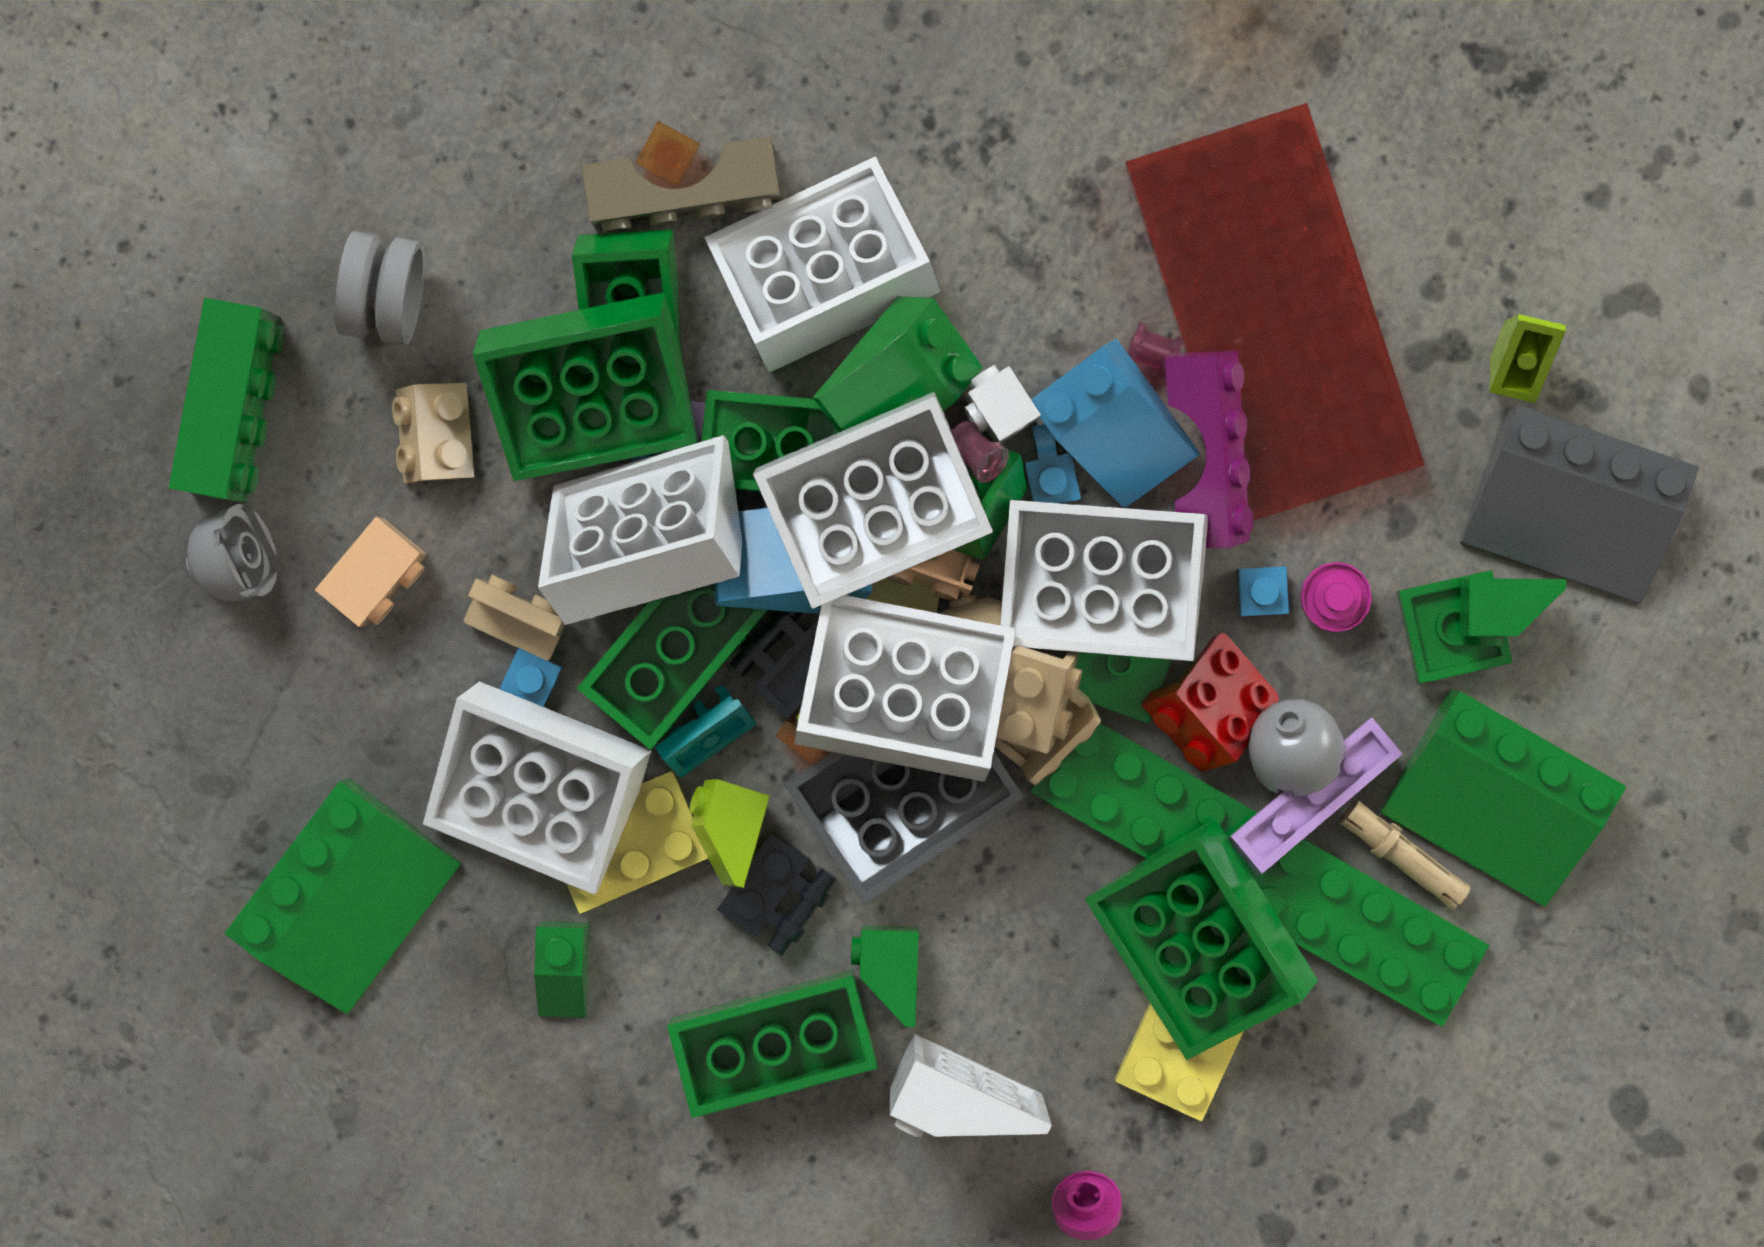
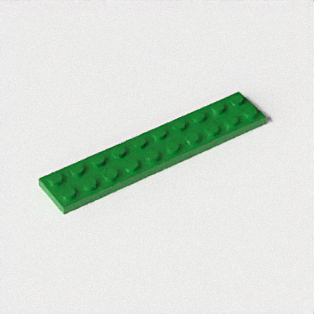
M1101 723L1086 741L1079 743L1061 761L1056 771L1045 776L1037 785H1033L1030 789L1032 794L1146 859L1215 818L1227 837H1230L1257 814L1256 811ZM1302 839L1264 873L1258 876L1239 854L1295 944L1437 1025L1444 1026L1490 946L1489 944L1305 839Z

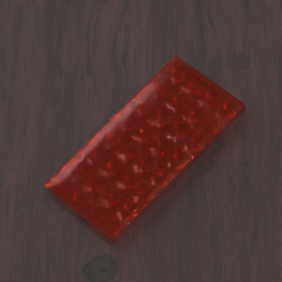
M1304 103L1126 161L1124 165L1185 353L1238 351V360L1244 370V384L1240 391L1242 411L1247 418L1244 454L1250 466L1247 501L1248 507L1251 508L1253 513V521L1424 466L1417 439L1308 104Z

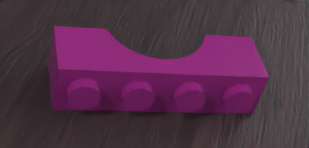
M1238 351L1191 352L1165 357L1168 406L1182 411L1193 420L1202 434L1206 447V465L1203 475L1191 492L1175 500V512L1208 515L1206 548H1231L1250 541V533L1253 528V513L1251 508L1248 507L1247 501L1250 466L1244 454L1247 418L1241 407L1240 390L1244 384V370L1238 360Z

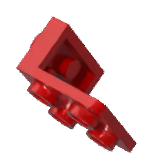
M1221 633L1210 639L1180 682L1151 691L1141 705L1153 718L1156 726L1164 731L1180 748L1186 760L1200 772H1204L1236 762L1249 744V733L1258 716L1269 706L1277 703L1279 698L1274 688L1226 634Z

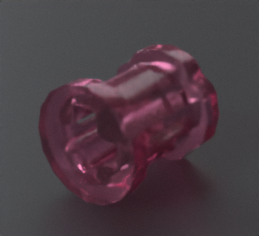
M1139 321L1127 353L1133 361L1135 360L1161 370V376L1166 378L1165 357L1178 355L1184 338L1176 336L1174 339L1147 330L1146 324Z
M964 421L951 431L964 463L972 469V475L975 479L985 483L993 480L1001 473L1009 455L1006 446L999 442L988 440L981 434L974 422Z

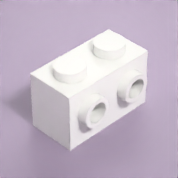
M993 365L971 380L970 386L973 390L968 392L966 400L969 405L965 407L964 413L977 433L981 434L987 431L996 446H999L1036 422L1041 414L1009 366L999 372L996 366Z

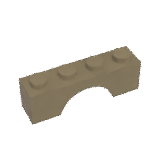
M771 136L723 143L719 160L711 173L699 183L682 189L662 188L650 183L637 172L629 158L581 165L589 220L594 228L602 227L603 233L631 230L630 222L649 220L650 226L670 225L678 222L677 215L696 213L697 219L717 218L725 215L724 208L742 205L744 212L763 211L772 208L771 201L781 200Z

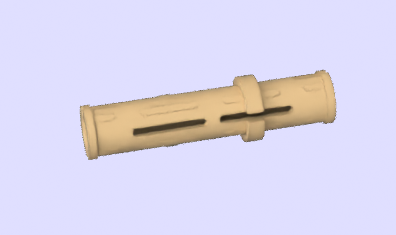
M1358 799L1344 812L1339 824L1346 827L1372 847L1370 851L1378 858L1385 857L1419 885L1440 899L1449 909H1456L1457 905L1461 904L1466 898L1471 886L1464 883L1426 852L1409 841L1400 833L1402 828L1395 823L1389 825Z

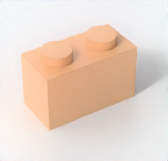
M375 517L317 586L315 591L358 627H367L370 622L378 625L394 607L395 604L390 598L402 585L408 589L422 574L425 567L420 562L427 554L386 519Z

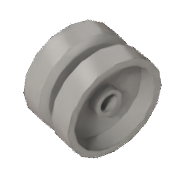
M353 231L349 235L343 250L336 287L335 324L338 334L365 339L376 325L380 340L403 345L409 344L417 325L423 293L425 252L421 241L396 237L385 252L384 243L377 234Z

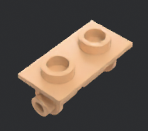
M950 550L938 555L935 562L926 560L886 578L909 586L912 585L913 581L930 586V593L939 598L957 601L958 596H969L973 586L965 584L964 580L967 579L974 582L980 564L971 561L972 556Z

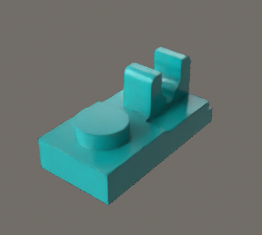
M723 685L715 688L720 696V703L717 706L707 709L698 700L694 703V709L700 718L697 720L693 719L688 724L675 728L664 741L655 746L663 761L680 778L758 724L738 699L735 700Z

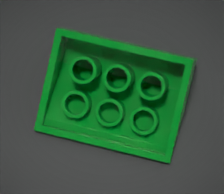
M665 292L480 330L472 355L513 481L678 449L698 443L678 336Z
M1449 690L1379 813L1545 907L1604 828L1627 786L1465 693Z
M351 778L340 780L224 934L263 964L348 1014L458 870L462 862Z
M1216 818L1172 842L1085 898L1086 903L1186 1060L1302 1002L1318 982L1314 972Z

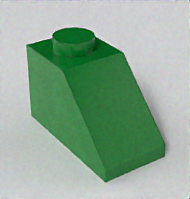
M1460 578V636H1474L1473 646H1503V636L1517 637L1566 590V579Z
M542 921L536 926L534 977L538 1016L586 1018L590 922Z
M862 925L861 937L852 936L851 965H860L861 980L905 1027L915 1028L919 927Z

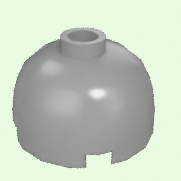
M240 504L222 508L202 518L192 530L187 547L186 567L190 576L211 597L229 602L248 601L262 597L271 592L277 578V571L269 573L270 565L267 556L270 558L276 557V550L270 532L256 512L253 510L244 512L241 510L244 505Z
M1285 699L1274 703L1258 716L1250 730L1248 744L1250 762L1257 780L1270 791L1278 793V789L1283 791H1293L1294 796H1306L1323 790L1337 778L1341 771L1340 764L1346 751L1344 739L1333 715L1319 704L1305 699Z

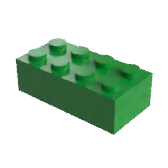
M204 297L169 489L245 503L247 495L255 492L259 476L258 466H253L256 447L261 448L264 445L267 434V420L262 419L265 400H272L276 386V373L271 372L274 353L280 354L285 338V327L280 326L281 317L263 308Z
M714 584L649 601L577 689L647 748L652 750L769 610L716 606Z
M854 969L670 1018L667 1024L691 1118L878 1069V1059Z

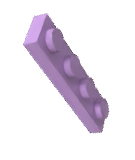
M1373 718L1368 719L1344 739L1346 747L1345 756L1340 764L1341 771L1333 782L1323 790L1306 796H1294L1293 791H1283L1228 837L1234 848L1257 876L1264 873L1402 755V752Z

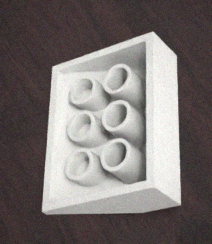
M876 156L772 205L770 209L759 211L704 237L768 373L874 324L897 296L929 298L941 292L931 263Z
M935 392L756 468L753 474L812 609L993 532Z
M724 435L554 485L538 589L565 625L739 577L742 535L729 443Z
M1010 500L1000 626L1016 629L1013 647L1018 645L1026 648L1194 661L1208 515Z
M847 595L823 604L821 606L794 744L985 782L991 768L1016 629Z
M479 681L456 700L423 825L595 895L600 888L639 794L652 750Z
M915 1033L890 1083V1116L897 1118L895 1122L896 1127L916 1137L921 1138L924 1132L935 1137L1048 1134L1052 1126L1042 1093Z

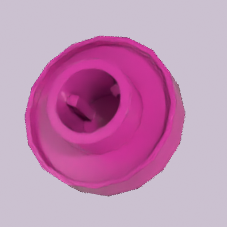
M1341 562L1322 564L1312 570L1303 581L1299 595L1301 609L1307 619L1319 629L1331 632L1350 630L1361 623L1369 612L1372 600L1370 584L1363 573L1352 565Z
M1093 1171L1073 1173L1065 1177L1054 1190L1052 1196L1054 1220L1059 1229L1072 1238L1080 1240L1099 1239L1110 1234L1119 1224L1122 1215L1120 1191L1115 1182L1104 1174Z

